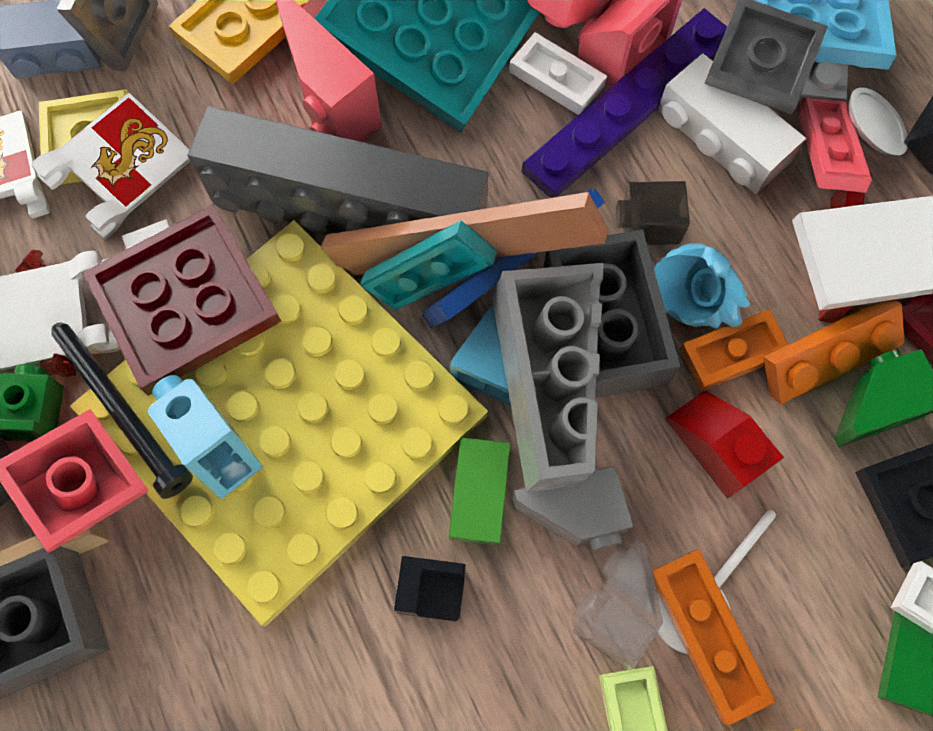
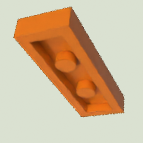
M895 300L877 302L763 356L769 395L780 404H783L870 362V360L881 354L903 346L902 304Z
M700 549L686 553L649 571L648 573L721 723L729 726L775 703L776 700Z

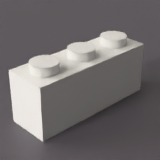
M702 53L666 84L658 111L670 126L680 129L693 140L703 154L714 158L727 169L737 183L748 187L753 193L758 194L792 162L806 137L768 106L704 84L713 61Z

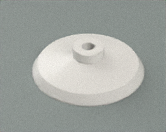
M865 87L856 88L852 92L849 101V114L858 135L873 149L882 154H904L908 149L904 143L908 134L897 111L883 96L874 90Z

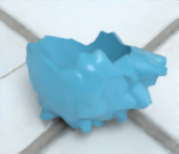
M701 243L682 245L678 249L670 251L654 267L665 312L678 322L694 326L695 328L698 326L718 328L722 322L731 327L740 326L742 319L739 307L748 308L751 303L746 298L747 292L738 279L737 272L730 267V261L713 247H708Z

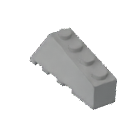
M604 263L502 271L492 294L526 493L578 486L595 473L598 402L595 401V389L600 362V354H597V340L602 304L599 303L600 283L603 280Z

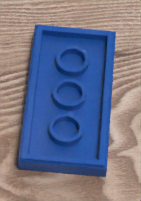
M596 189L587 191L597 209L605 204V201ZM539 252L495 258L493 265L469 276L423 310L421 316L430 328L450 320L498 283L502 271L518 269Z

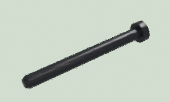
M63 322L54 324L51 328L53 339L157 479L153 487L162 499H168L182 492L193 479L189 470L183 464L174 465L72 328Z

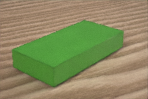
M461 437L449 540L500 545L510 443Z

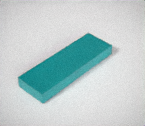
M460 220L365 271L360 285L392 309L398 310L493 265L497 250Z

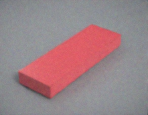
M802 98L797 112L804 137H806L805 142L817 187L866 193L872 177L855 126L850 118L847 103L844 100Z

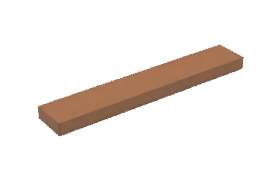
M589 192L327 234L321 249L336 266L342 267L353 277L364 275L368 269L460 220L497 250L495 258L605 244L608 227Z

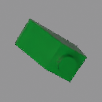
M896 349L870 360L872 368L856 380L834 437L838 447L933 414V370L922 349L905 355H901L899 349Z

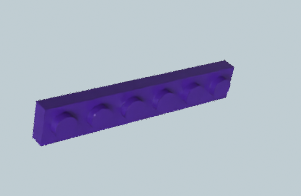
M703 8L522 163V173L550 198L558 197L659 108L666 84L702 53L712 61L714 60L727 26Z

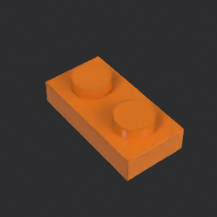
M770 309L743 319L740 326L731 327L728 325L687 341L681 345L679 352L699 391L702 392L764 367L763 356L789 344Z

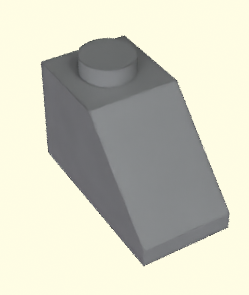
M615 466L595 470V473L578 486L526 493V488L515 490L513 494L514 510L575 546L590 543L592 551L603 550L622 544L620 535L626 534L633 527Z

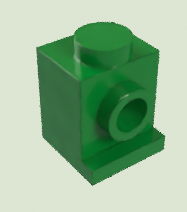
M22 364L15 367L14 374L0 373L1 439L5 441L32 442L57 428L64 386L47 375L46 369L39 366Z

